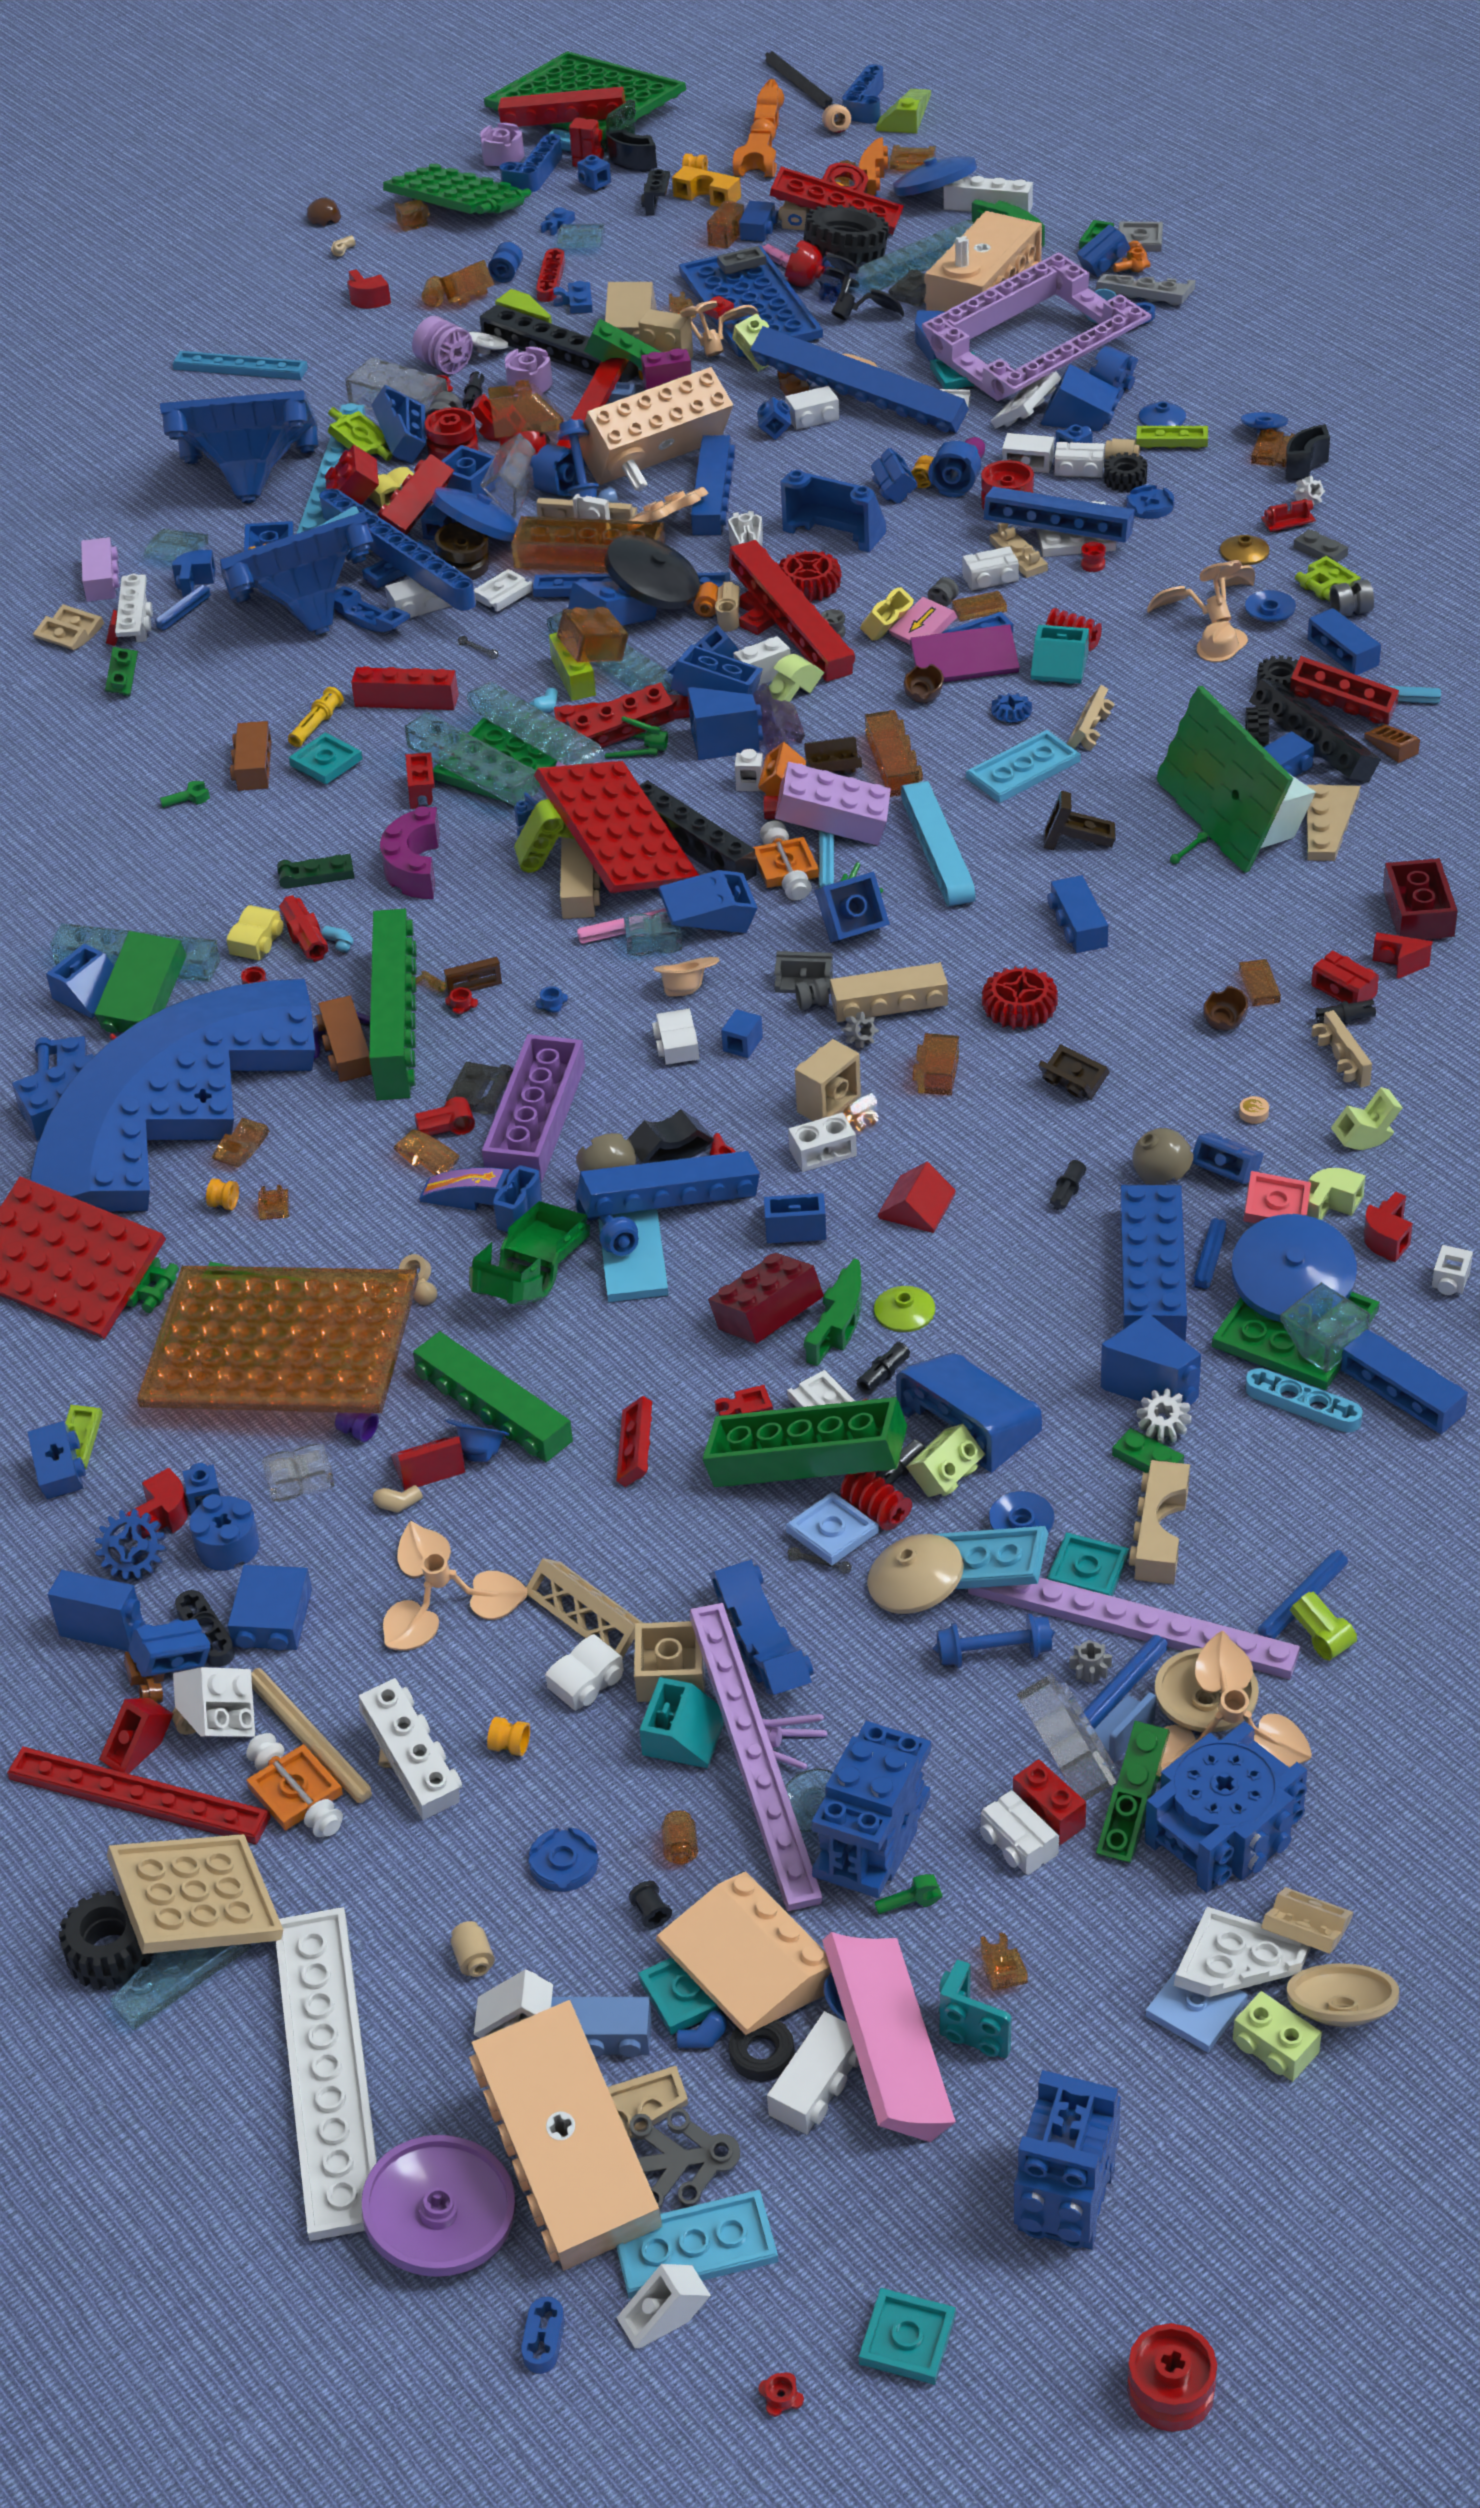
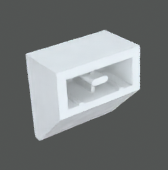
M200 1667L173 1673L175 1708L201 1737H255L251 1669Z

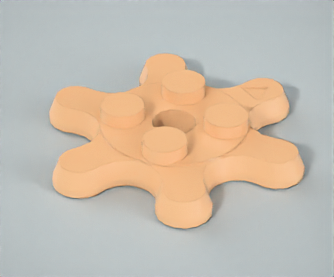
M704 487L697 488L686 494L684 490L678 493H671L664 497L665 502L662 500L655 501L643 506L644 511L627 521V528L631 530L645 523L657 521L700 501L701 497L709 493Z

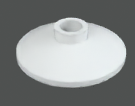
M469 332L472 337L473 346L477 347V352L481 354H490L491 350H501L508 347V342L497 336L480 332Z

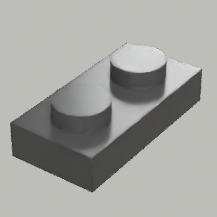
M758 246L719 255L717 256V264L725 274H734L740 270L754 269L766 264V255Z
M1308 529L1294 539L1293 548L1318 560L1328 556L1338 563L1348 555L1347 546L1311 529Z

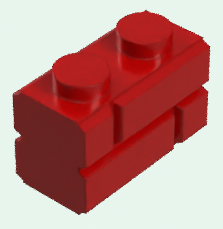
M575 118L569 126L572 165L578 167L577 162L589 155H596L603 159L604 149L600 147L602 129H599L598 120Z
M1332 950L1324 959H1321L1313 966L1311 985L1340 1002L1354 1003L1373 999L1378 992L1379 975L1372 969L1365 968L1352 961L1348 956H1342Z

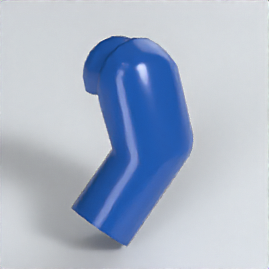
M717 2010L711 2011L697 2030H678L677 2047H713L726 2031L727 2021L725 2015Z

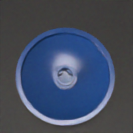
M954 156L936 159V157L926 159L923 165L912 169L893 183L895 195L908 196L919 194L958 181L977 169L975 158L971 156Z
M437 487L432 495L431 500L437 508L463 525L500 540L509 542L520 540L524 531L523 527L509 513L491 502L492 499L484 494L476 495L467 491L446 487Z
M1300 1214L1272 1216L1251 1226L1238 1240L1234 1248L1231 1264L1232 1281L1242 1300L1260 1315L1290 1324L1315 1322L1338 1311L1351 1296L1357 1274L1356 1257L1347 1239L1330 1224L1320 1219Z

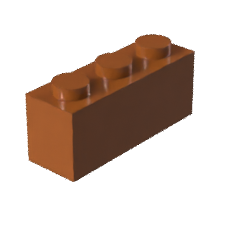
M268 721L237 723V734L232 735L234 749L231 750L233 764L230 765L231 780H236L238 791L269 789L272 746Z
M351 995L319 1002L320 1014L315 1015L318 1031H324L325 1035H321L325 1052L330 1051L331 1053L328 1056L331 1072H337L340 1082L372 1075L369 1050Z

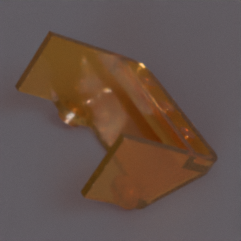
M529 379L517 380L515 385L488 388L495 437L512 436L516 432L524 431L548 432L560 430L559 424L564 422L561 410L535 384L529 383Z

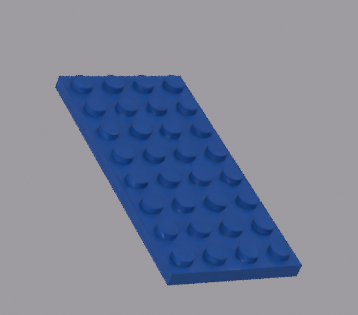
M762 246L758 247L766 255V264L754 269L740 270L734 274H725L717 264V256L679 264V273L700 303L709 301L713 297L721 296L734 303V308L743 305L754 306L758 310L759 317L768 323L770 329L806 342H812L823 337L821 326ZM753 315L723 322L722 334L738 357L747 356L732 339L734 326ZM711 317L715 325L718 327L719 320Z

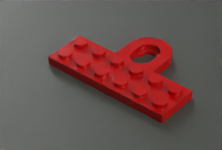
M848 163L831 164L827 167L822 179L781 166L769 196H773L780 201H788L799 207H807L816 210L818 206L825 208L826 205H831L832 207L842 205L847 208L854 206L858 210L866 209L868 213L874 212L877 213V217L885 218L884 222L889 223L888 234L891 235L894 234L904 205L864 193L868 182L867 174L859 167ZM841 176L852 179L854 186H841L836 183L835 179Z

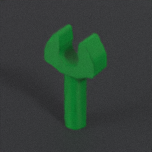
M204 781L188 782L187 790L161 797L160 803L162 808L188 800L199 805L210 798L209 790L205 788Z
M924 1874L916 1876L912 1879L913 1882L910 1889L874 1901L879 1915L916 1901L923 1907L936 1903L943 1896L935 1875Z

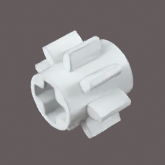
M1309 476L1296 482L1298 487L1293 494H1295L1297 501L1303 499L1312 500L1313 506L1322 502L1320 497L1325 490H1323L1321 480L1313 481V476Z

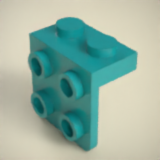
M957 1959L951 1972H944L939 1985V2034L945 2036L953 2043H964L977 2048L987 2056L1007 2058L1011 2051V2015L1006 2011L970 1998L971 1964Z

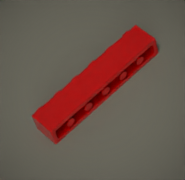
M624 87L503 97L500 99L498 111L500 123H511L521 127L572 122L575 118H585L586 120L625 117L626 100Z

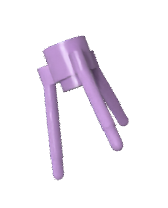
M822 1714L771 1720L762 1719L772 1749L780 1746L782 1736H827V1731L781 1729V1727H778L822 1721L824 1719ZM773 1751L776 1760L803 1770L807 1768L806 1763Z

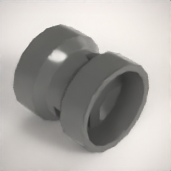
M824 978L814 979L812 983L808 984L806 982L795 983V995L800 1010L810 1009L812 1005L816 1004L818 1006L829 1005V993Z

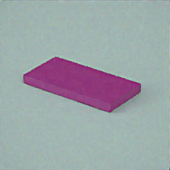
M1010 624L910 638L915 666L918 665L925 668L929 664H934L942 671L944 682L1017 673L1020 669Z

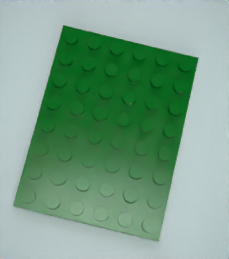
M566 51L483 99L485 107L498 111L500 99L503 97L624 87L626 100L625 117L598 120L599 129H602V140H605V132L621 130L628 124L636 122L638 118L650 114L655 108L663 106L667 101L677 98L679 94L686 91V85L682 81ZM572 122L555 123L549 125H552L553 127L567 129V131H569V126Z

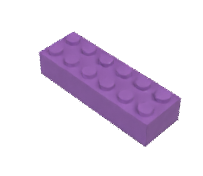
M527 1034L482 1148L484 1167L509 1169L511 1173L520 1165L539 1170L542 1183L585 1068L583 1040Z

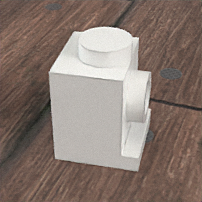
M745 749L741 753H736V791H762L758 788L763 769V753H756L753 749ZM743 778H756V780H743Z
M1442 1245L1434 1268L1432 1287L1437 1288L1444 1295L1462 1294L1470 1275L1473 1251ZM1447 1259L1462 1262V1266L1446 1264Z

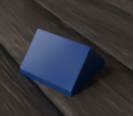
M293 521L245 524L244 551H247L249 547H259L263 544L292 536L294 532Z

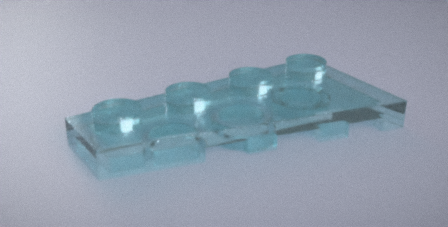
M251 1944L155 1953L156 1958L147 1967H141L111 1998L112 2007L132 2030H135L250 1950Z

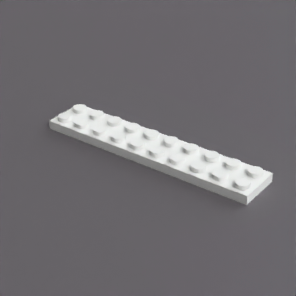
M344 1907L281 1918L279 1920L283 1927L282 1938L276 1941L309 2241L365 2231L362 2221V2193L365 2181L377 2163Z

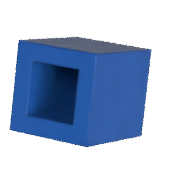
M736 1009L721 1030L723 1051L749 1058L763 1038L762 1016Z

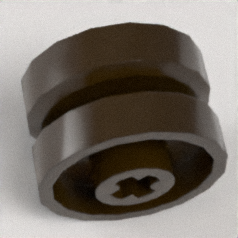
M460 522L449 523L442 526L436 532V556L454 566L472 580L483 576L487 572L489 566V554L487 552L488 535L471 529Z

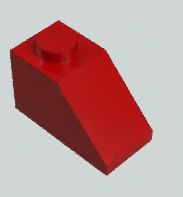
M151 1698L124 1699L99 1760L116 1771L129 1774L161 1745L174 1714Z

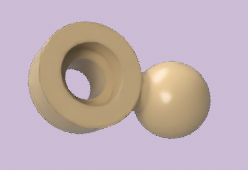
M411 1254L401 1261L399 1276L407 1284L415 1286L413 1297L418 1304L423 1306L430 1305L437 1298L436 1287L432 1283L426 1282L431 1274L430 1263L420 1255ZM420 1268V1272L415 1276V1271Z

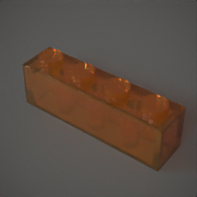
M895 710L865 714V736L884 787L891 788L890 797L901 795L902 785L923 781L922 768L920 765L917 766V757L915 750H911L910 737L908 734L905 735L904 721L898 718Z

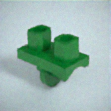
M118 647L112 648L105 692L131 696L138 651Z

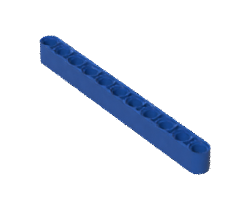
M326 489L319 494L322 514L325 520L328 521L354 506L357 507L359 512L364 511L374 541L369 544V550L455 609L466 611L476 606L473 580L341 491Z

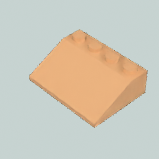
M746 1871L716 1885L656 1937V1941L745 2035L825 1996L823 1990L824 1981L832 1972L826 1952Z

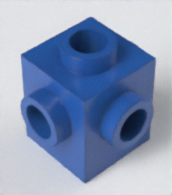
M589 155L577 162V175L580 183L593 190L611 183L610 163L596 155Z
M773 396L759 406L757 410L758 427L776 440L791 425L790 408L784 401H778Z

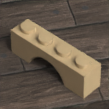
M1151 1460L1149 1473L1143 1472L1141 1492H1146V1496L1139 1497L1137 1516H1141L1142 1521H1135L1133 1541H1138V1546H1131L1129 1566H1135V1580L1165 1584L1175 1583L1179 1538L1165 1531L1159 1522L1169 1514L1186 1509L1190 1464Z

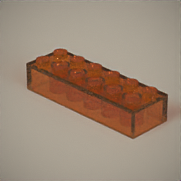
M521 516L511 543L514 568L608 573L604 558L613 540L625 535H639L665 544L664 523Z

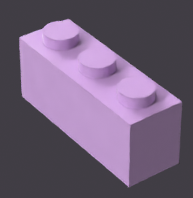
M110 537L81 541L82 582L87 602L116 598V588H120L117 547H112Z

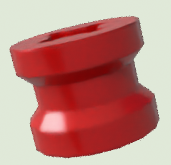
M1088 542L1081 547V555L1083 556L1081 567L1083 570L1098 572L1105 568L1104 556L1106 547L1102 543Z

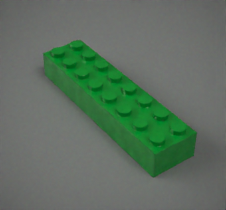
M406 908L373 911L369 1059L376 1101L411 1098V1086H416L415 1070L411 1069V1067H416L415 1050H411V1048H416L415 1031H412L416 1029V1015L412 1011H417L416 996L412 993H417L416 977L412 975H417L416 958H413L417 957L416 940L410 937L414 936L413 919H408Z

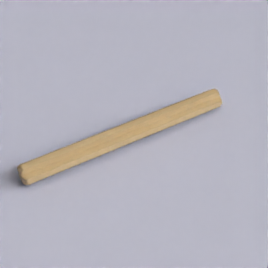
M255 1668L251 1672L252 1689L357 1803H363L366 1799H370L372 1792L367 1782L262 1669Z

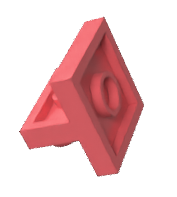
M1251 1171L1243 1221L1256 1224L1266 1218L1283 1214L1307 1216L1311 1182Z

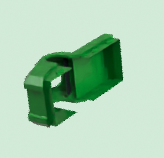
M537 1202L508 1228V1235L505 1237L500 1249L499 1266L491 1264L492 1242L473 1258L472 1266H469V1286L471 1292L483 1295L488 1294L507 1300L509 1304L520 1306L541 1300L549 1294L555 1283L558 1264L590 1236V1225L587 1224V1215L545 1202Z

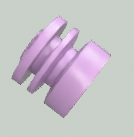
M430 316L424 319L417 327L413 335L412 349L415 357L420 361L446 374H455L461 371L468 363L472 354L473 342L470 333L465 329L439 316Z

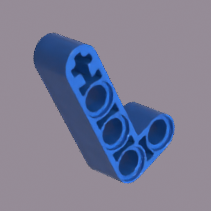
M878 64L866 66L842 96V106L849 110L851 121L868 124L878 122L881 113L880 98L877 96L884 88L883 66Z
M547 134L542 137L524 163H502L499 167L501 182H509L511 186L521 190L529 188L531 193L538 191L562 159L561 137L557 134Z

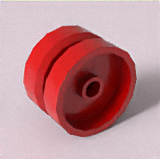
M455 407L443 408L431 413L426 418L425 431L429 455L432 454L442 461L460 445L479 450L475 416L470 411Z
M1012 460L997 461L984 467L981 472L982 509L984 510L985 496L993 486L1033 493V469L1027 464Z
M1174 2323L1156 2325L1140 2334L1131 2347L1128 2362L1127 2392L1130 2405L1141 2420L1156 2429L1170 2432L1188 2430L1204 2421L1213 2407L1217 2376V2361L1214 2349L1205 2337L1188 2326Z

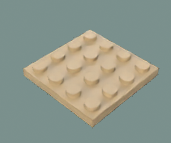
M244 1834L109 1845L107 1859L142 1954L281 1940L283 1927Z

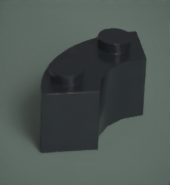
M626 129L605 132L607 156L615 165L639 169L642 172L657 168L656 145L651 135H635Z
M1326 424L1304 429L1289 440L1286 448L1285 479L1299 480L1309 477L1313 467L1329 461L1330 435Z
M681 1109L672 1117L663 1121L649 1122L644 1120L628 1138L632 1143L635 1155L644 1164L692 1158L714 1141V1138L698 1119Z

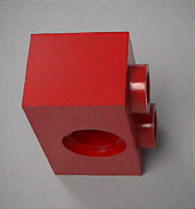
M1040 1759L1013 1777V1791L1059 1835V1846L1086 1827V1801Z

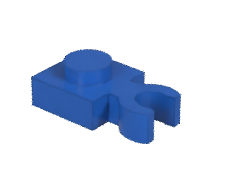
M556 207L545 217L546 221L540 224L541 233L550 230L552 236L557 234L558 228L565 229L575 220V212L562 207Z

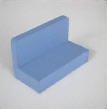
M1149 1692L1139 1702L1127 1694L1087 1737V1747L1115 1763L1127 1750L1134 1721L1151 1724L1155 1720L1156 1695Z

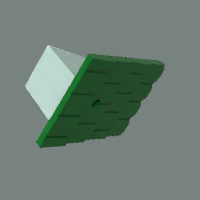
M1198 686L1195 693L1191 696L1188 709L1179 722L1178 731L1175 738L1169 744L1168 753L1164 762L1160 765L1156 777L1158 783L1176 799V803L1201 825L1202 830L1221 847L1220 850L1244 873L1250 871L1260 848L1295 837L1316 793L1290 775L1203 686Z

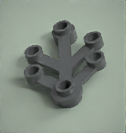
M682 2108L672 2109L668 2113V2128L675 2134L683 2133L700 2148L685 2150L653 2127L649 2116L646 2114L635 2115L630 2121L632 2136L639 2140H645L663 2153L638 2157L644 2173L665 2170L656 2184L650 2187L653 2195L659 2198L657 2203L659 2210L663 2207L664 2198L688 2166L703 2164L692 2182H685L678 2189V2199L684 2207L698 2205L701 2200V2193L715 2174L733 2169L740 2159L739 2144L732 2136L724 2133L711 2136L690 2121L688 2112ZM675 2116H682L686 2120L682 2126H675L671 2121ZM640 2121L648 2124V2128L644 2132H638L634 2129L635 2124ZM719 2146H724L729 2152L724 2157H718L714 2153L715 2149ZM687 2189H693L697 2195L693 2200H686L682 2196L683 2192Z

